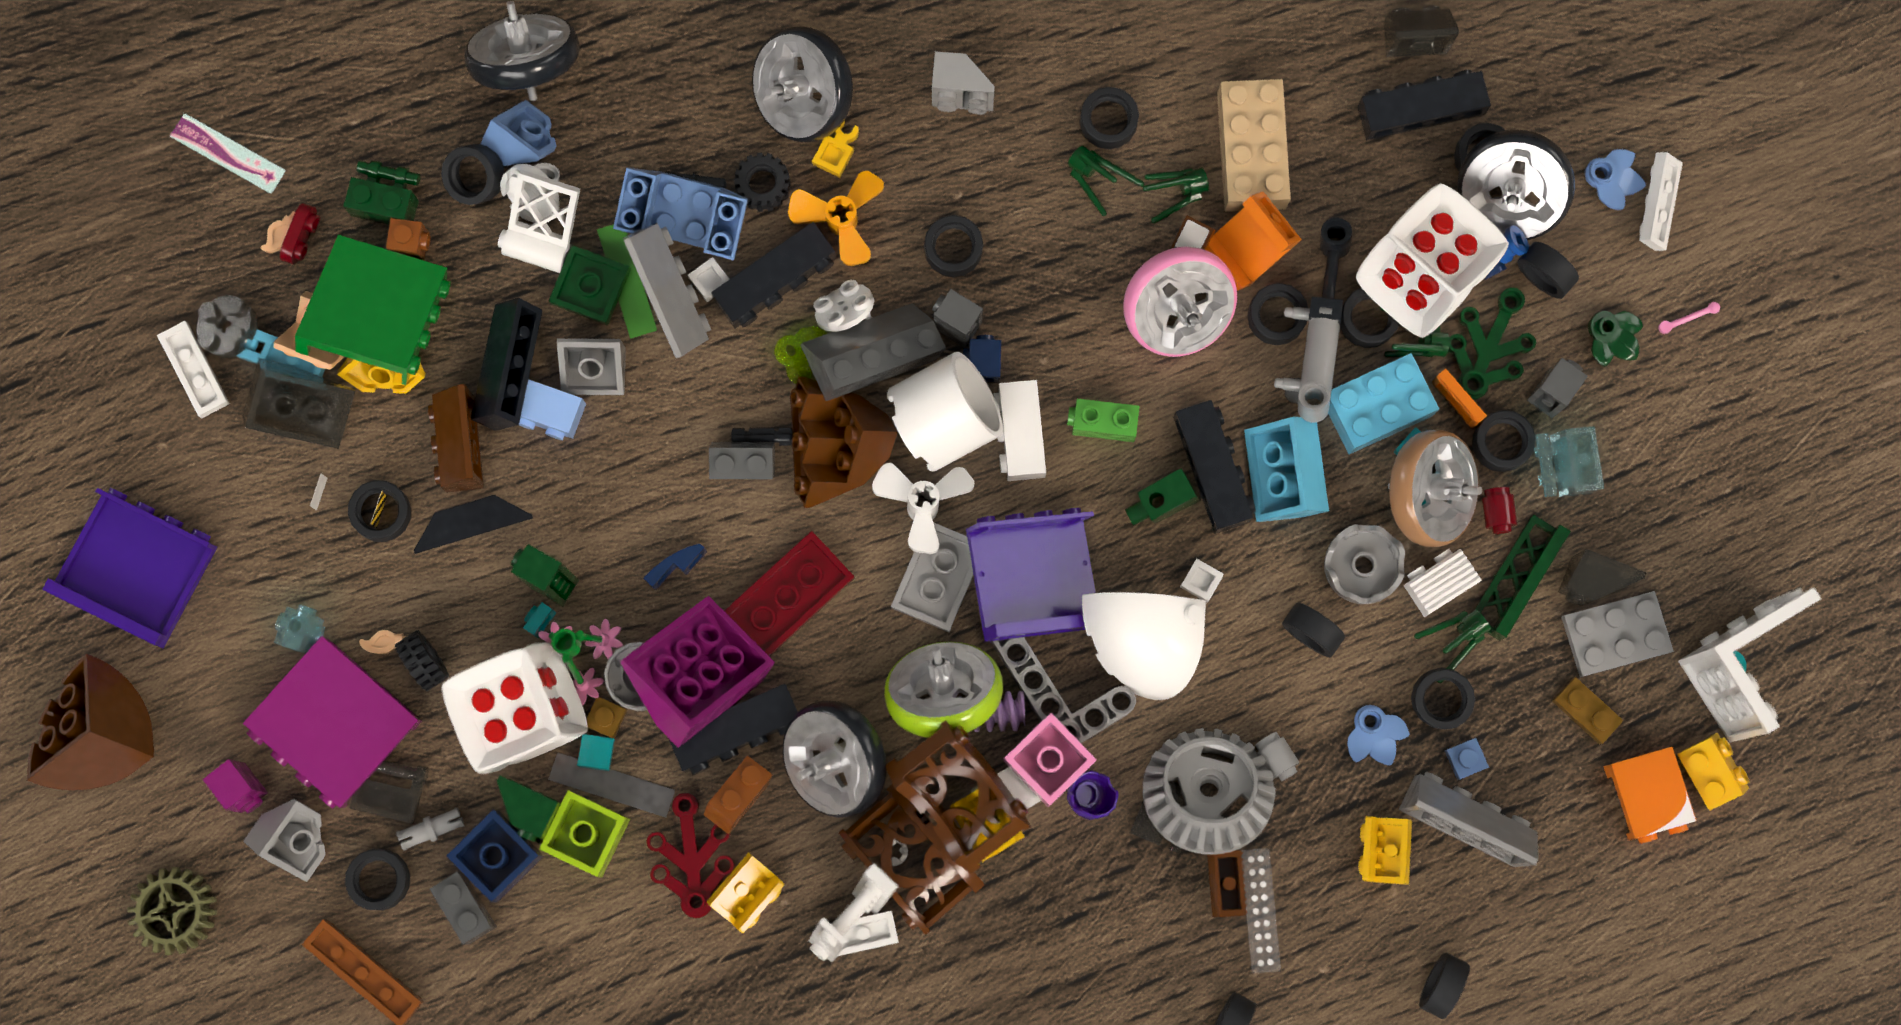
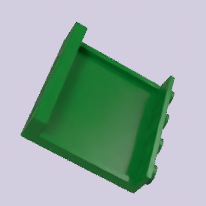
M338 235L295 334L296 352L308 356L311 347L401 373L402 384L407 385L410 375H416L419 369L421 357L418 355L420 350H426L429 344L431 332L428 329L430 324H436L441 311V306H438L440 299H446L448 296L451 281L447 280V267Z

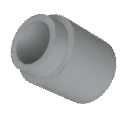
M1277 732L1270 734L1255 744L1259 751L1256 754L1264 757L1266 760L1265 766L1268 770L1272 771L1273 779L1279 777L1282 782L1298 772L1295 766L1300 763L1284 737L1280 738Z

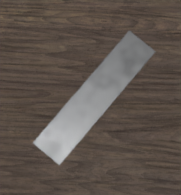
M557 753L548 780L667 817L675 790L611 769L609 772L578 767L577 758Z

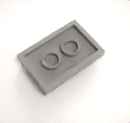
M934 523L939 541L938 551L934 554L913 553L891 608L946 632H950L972 580L973 569L967 536Z
M1655 591L1561 617L1580 678L1674 652Z

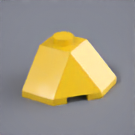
M351 358L345 360L337 373L338 376L362 392H375L376 388L393 389V393L406 394L424 379L426 374L420 363L417 374H411L407 385L402 384L401 373Z

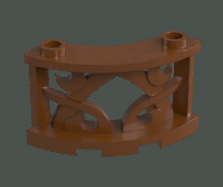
M945 720L941 723L942 728L898 761L894 758L886 764L885 768L895 789L905 796L921 814L927 810L929 817L936 821L937 825L933 829L943 842L953 862L972 874L981 867L980 862L1020 831L1023 829L1026 831L1031 827L1026 818L1029 812L1020 799L1013 797L994 769L970 743L971 739L967 732L960 725L953 728ZM950 743L956 749L957 754L955 756H948L944 750L940 757L942 764H937L932 755L944 745ZM966 759L972 766L964 765L962 762ZM924 761L927 762V767H923L911 772ZM945 775L963 776L977 781L979 797L976 814L965 807H951L946 810L942 807L941 803L948 789ZM934 776H936L940 786V790L937 793H932L927 789L928 784L935 785ZM990 788L997 798L990 800ZM1000 808L1007 813L1010 821L994 833L985 824V821L987 819L993 824L1000 823L1001 820L995 815V810ZM958 815L964 816L972 822V825L965 820L964 827L959 828L955 824V817ZM982 832L987 839L972 850L971 847Z
M892 784L886 789L889 794L846 831L842 829L838 832L845 841L841 847L853 861L859 857L868 869L873 864L868 857H876L881 854L882 872L898 887L910 889L906 896V901L896 890L892 894L893 899L905 911L901 917L912 930L919 927L927 935L930 932L929 928L972 890L977 893L985 884L975 872L970 874L953 862L943 842L933 828L935 826L924 813L921 814ZM896 808L888 824L882 823L881 820ZM908 824L913 825L916 830L915 835L911 838H906L896 833L898 827L905 832L904 828ZM877 825L884 831L883 838L878 835H869L868 837L874 839L875 844L871 849L864 848L858 840ZM894 839L908 845L919 844L926 839L933 843L924 857V870L928 878H908L893 873L892 846ZM939 857L944 861V866L941 869H936L940 876L934 877L930 862L933 858ZM962 879L945 895H943L940 887L949 885ZM926 889H934L939 900L923 914H920L914 906L915 898L923 897L927 904L929 893Z

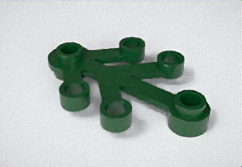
M1508 288L1499 296L1498 307L1500 311L1487 339H1485L1478 321L1479 312L1476 308L1466 307L1459 314V322L1467 327L1478 358L1473 367L1465 350L1467 341L1460 334H1454L1450 337L1448 351L1454 354L1461 371L1457 382L1473 400L1483 397L1489 385L1506 379L1515 381L1524 372L1523 365L1513 360L1508 362L1504 368L1485 373L1491 361L1517 352L1526 354L1531 352L1536 346V339L1530 333H1523L1516 340L1498 345L1511 315L1518 313L1525 304V296L1517 288ZM1505 299H1513L1515 306L1512 308L1506 306ZM1464 313H1472L1474 321L1469 322L1465 320ZM1454 339L1459 340L1461 348H1453L1451 341ZM1521 339H1528L1531 343L1530 348H1524L1521 345ZM1515 366L1518 369V375H1511L1508 372V367ZM1468 380H1473L1477 383L1476 390L1468 388Z

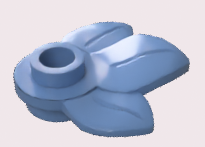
M1624 149L1614 150L1606 158L1593 159L1585 168V178L1592 187L1596 188L1599 200L1604 205L1615 210L1624 209L1625 196L1635 194L1646 186L1641 176L1630 168L1635 159V153ZM1595 170L1603 171L1605 177L1602 179L1598 178L1595 175Z
M1374 705L1363 706L1355 714V729L1349 734L1347 741L1348 751L1354 762L1363 760L1369 754L1379 763L1392 765L1396 755L1395 740L1408 737L1410 735L1409 730L1400 717L1385 715L1379 707ZM1367 715L1374 717L1375 725L1373 727L1365 725L1364 719Z

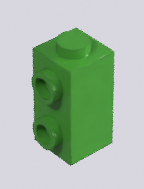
M1077 399L1075 407H1069L1067 425L1073 426L1072 435L1134 442L1137 434L1140 406Z

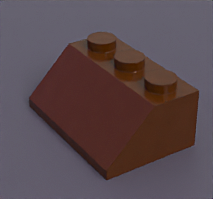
M464 384L456 385L433 394V404L428 405L430 422L435 423L436 435H431V446L433 453L438 454L439 466H434L436 484H440L446 493L484 488L478 423L470 420L475 396Z

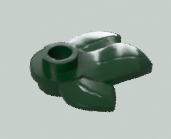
M1609 311L1595 313L1588 323V331L1593 337L1591 351L1594 359L1603 367H1606L1614 356L1626 361L1636 360L1639 355V343L1634 335L1643 328L1642 321L1636 315L1627 311L1616 314ZM1604 321H1606L1608 325L1607 332H1605L1602 327Z

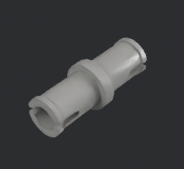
M458 807L433 818L427 816L423 818V822L397 831L396 834L399 841L412 836L407 840L401 841L400 845L403 851L428 840L434 842L438 840V836L464 827L462 817L449 822V820L460 816Z

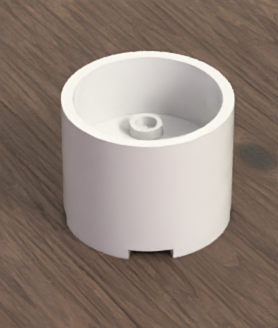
M960 352L948 355L888 389L887 399L890 402L893 401L896 415L892 419L902 440L916 459L921 456L929 463L927 467L930 471L939 470L1000 437L1003 433L1000 411L987 383L974 364Z

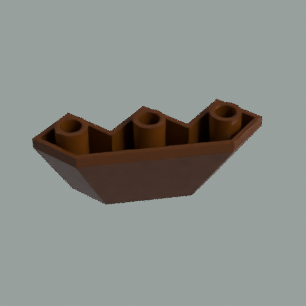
M798 376L795 389H792L790 394L794 492L798 495L804 508H811L864 485L890 458L898 431L888 414L860 395L850 392L825 401L817 381Z

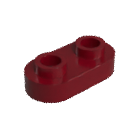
M302 203L297 208L280 249L281 261L295 265L299 260L302 261L305 258L308 250L307 240L310 233L316 231L320 221L316 207Z

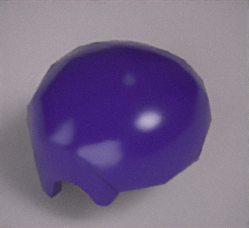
M1092 770L1085 771L1068 788L1067 800L1071 809L1078 816L1088 820L1107 816L1116 808L1119 797L1118 791L1113 788L1110 782V778Z

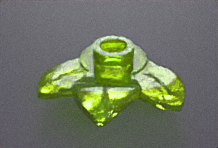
M804 327L795 336L786 335L776 342L774 347L775 357L780 364L785 366L787 377L794 384L797 383L798 376L811 379V373H813L801 344L826 335L827 332L818 327ZM787 345L795 348V355L791 356L786 353Z

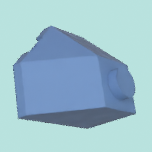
M527 100L491 119L481 141V145L488 146L496 152L503 166L536 162L556 149L555 138L551 137L549 131L551 128L550 118Z

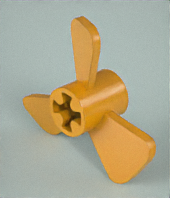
M862 171L858 174L847 197L836 196L830 199L828 203L804 190H796L790 198L789 219L794 224L827 221L828 228L834 234L839 235L841 261L848 266L866 263L871 258V252L855 229L858 222L856 209L880 194L884 189V182L872 172ZM843 209L849 210L846 213L848 220L840 223L839 216L832 217L834 211L837 213L843 211Z

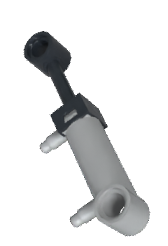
M1331 218L1321 228L1320 250L1327 257L1322 298L1312 297L1310 308L1286 307L1284 311L1285 317L1306 320L1309 323L1301 379L1276 378L1274 387L1299 392L1298 413L1301 418L1311 423L1324 420L1328 415L1343 308V300L1334 299L1339 259L1349 253L1352 239V227L1349 222L1342 218ZM1338 236L1341 237L1342 240L1334 241L1331 240L1330 237ZM1315 398L1320 400L1321 403L1310 405L1306 401Z

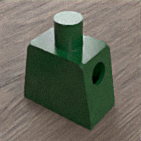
M1181 468L1139 491L1137 494L1141 501L1126 508L1125 511L1133 526L1149 517L1155 524L1199 502V499ZM1158 496L1164 497V504L1158 508L1153 507L1152 502Z

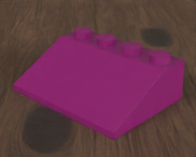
M709 596L621 660L624 670L654 723L678 748L762 683L775 663Z

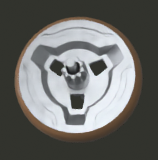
M1438 429L1422 431L1411 437L1403 445L1394 461L1390 483L1388 484L1391 510L1397 526L1409 540L1426 547H1441L1458 539L1469 526L1475 513L1478 495L1482 493V488L1479 487L1477 466L1469 447L1457 435ZM1435 463L1436 472L1432 473V467ZM1425 499L1426 503L1422 506L1421 504Z

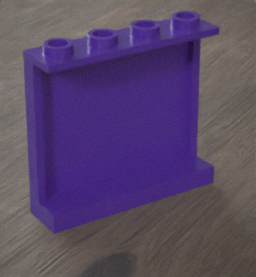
M111 487L108 492L97 488L95 492L100 494L101 497L55 581L48 578L42 590L164 649L218 547L209 543L211 536L195 528L191 533L181 529L182 522L168 515H165L162 520L153 515L156 509L140 501L134 506L125 502L128 497L127 495Z

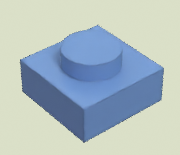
M1476 738L1445 750L1457 780L1489 768Z

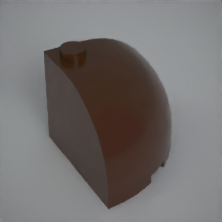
M89 654L83 656L69 670L61 681L65 685L56 700L49 699L38 724L43 725L38 744L35 742L31 744L27 767V781L60 790L94 789L113 784L128 777L154 757L152 723L148 710L137 690L118 670Z

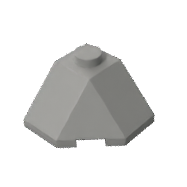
M295 799L262 814L243 841L258 856L305 882L310 879L326 855L324 843L321 841V815Z

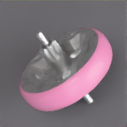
M1177 247L1165 250L1146 261L1131 278L1124 296L1125 321L1135 340L1153 353L1170 357L1193 354L1208 347L1227 329L1236 310L1237 288L1234 277L1227 265L1213 253L1196 247ZM1206 293V299L1195 303V294ZM1169 315L1178 317L1173 326L1167 325Z

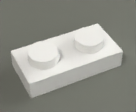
M892 911L859 918L843 935L848 942L838 956L899 943Z

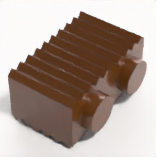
M1234 850L1223 854H1207L1212 918L1245 916L1248 913L1245 909L1248 905L1244 903L1247 898L1244 896L1246 894L1244 890L1246 885L1243 883L1245 878L1242 876L1245 872L1241 870L1244 867L1241 863L1244 860L1240 857L1243 854L1241 850Z

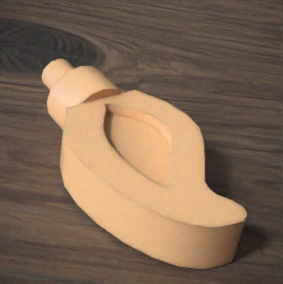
M294 211L289 217L285 215L282 220L275 221L269 226L267 243L261 246L264 252L275 253L281 249L294 217Z
M381 630L369 640L360 639L359 642L360 646L368 652L389 654L396 649L395 644L407 636H404L403 633L395 634L388 630Z

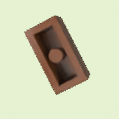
M747 755L708 802L704 816L727 834H730L768 787L773 775Z

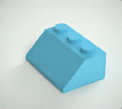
M1290 417L1244 430L1253 501L1256 509V522L1301 518L1329 511L1317 422L1311 423L1301 417Z

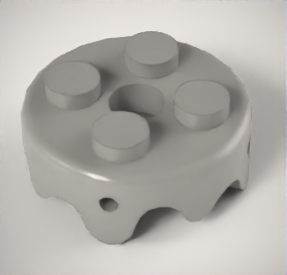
M1358 524L1349 526L1334 538L1326 551L1324 571L1327 581L1340 597L1356 604L1380 602L1391 595L1404 578L1405 549L1399 540L1395 539L1381 526ZM1357 558H1368L1372 563V570L1367 574L1360 573L1355 567Z

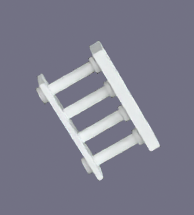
M873 863L852 892L856 898L832 925L824 918L818 923L808 940L812 944L810 947L811 951L822 961L828 959L830 962H833L848 942L843 935L864 912L868 914L871 911L873 914H877L898 886Z

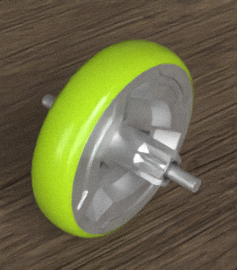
M962 642L932 643L909 652L893 666L885 682V703L893 720L901 728L912 734L929 738L942 728L941 723L945 720L953 728L960 725L968 733L984 724L997 710L1002 698L1003 680L996 662L980 648ZM926 693L931 697L924 700L919 698ZM959 693L967 696L966 698H956Z

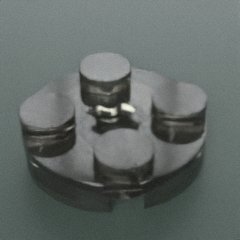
M234 295L220 296L211 302L203 303L199 308L196 335L201 348L220 358H231L245 350L242 346L246 344L248 339L253 340L258 325L257 315L254 309L239 297ZM227 321L231 322V326H228L224 333L222 330L223 325Z

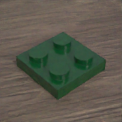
M571 245L548 302L553 306L608 326L631 268L623 263Z

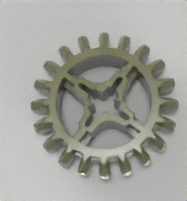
M172 867L169 874L167 869L161 868L159 869L158 877L154 874L147 875L149 885L142 882L137 884V888L142 893L141 895L131 894L130 899L136 901L137 904L127 909L129 913L136 914V918L130 919L128 924L130 926H139L133 935L134 937L144 936L141 943L143 947H148L153 943L152 952L160 953L164 948L165 955H173L176 948L179 954H184L187 951V945L192 949L198 947L196 937L202 940L208 938L203 928H214L215 926L212 921L208 920V916L217 915V910L209 909V904L215 903L217 899L216 897H206V894L211 891L212 887L210 885L200 887L204 879L201 875H197L192 879L193 871L190 869H185L181 874L179 867ZM172 884L184 887L194 900L182 901L178 896V892H174ZM161 890L159 905L150 911L153 898ZM172 906L185 907L177 910V912L173 913V916L161 915L171 910ZM195 911V917L191 926L184 932L186 917L189 913ZM163 921L167 931H171L173 938L161 935L154 928L152 922Z

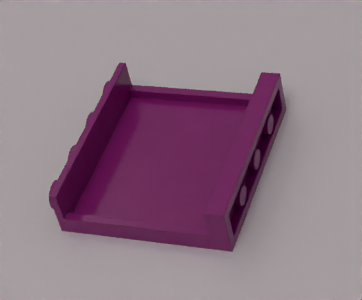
M321 636L243 724L249 729L246 734L260 746L266 743L273 750L270 755L284 767L290 764L298 771L294 776L308 788L313 784L322 792L319 798L334 809L336 805L339 808H345L348 805L349 799L411 730L417 728L422 720L327 637Z

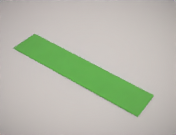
M613 224L597 229L605 257L628 265L631 268L618 299L631 339L657 331L643 283L623 240V237L628 234L627 232L613 229Z

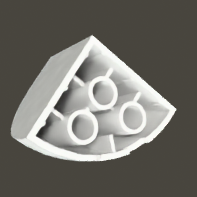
M1093 593L1082 595L1083 619L1087 636L1092 637L1098 651L1095 655L1109 675H1114L1125 685L1124 687L1131 689L1134 694L1147 699H1169L1185 688L1197 668L1202 652L1206 600L1148 593Z

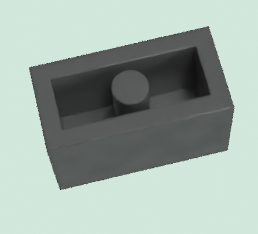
M950 289L947 296L941 294L933 306L932 311H934L932 318H934L938 332L966 348L970 343V339L973 338L982 324L983 308Z
M1561 358L1546 372L1527 401L1551 418H1554L1567 407L1588 376L1582 372L1583 368L1578 363L1570 359L1564 360Z
M712 442L709 446V479H773L775 442Z
M457 871L430 888V891L463 945L473 943L497 927L471 882L462 872Z

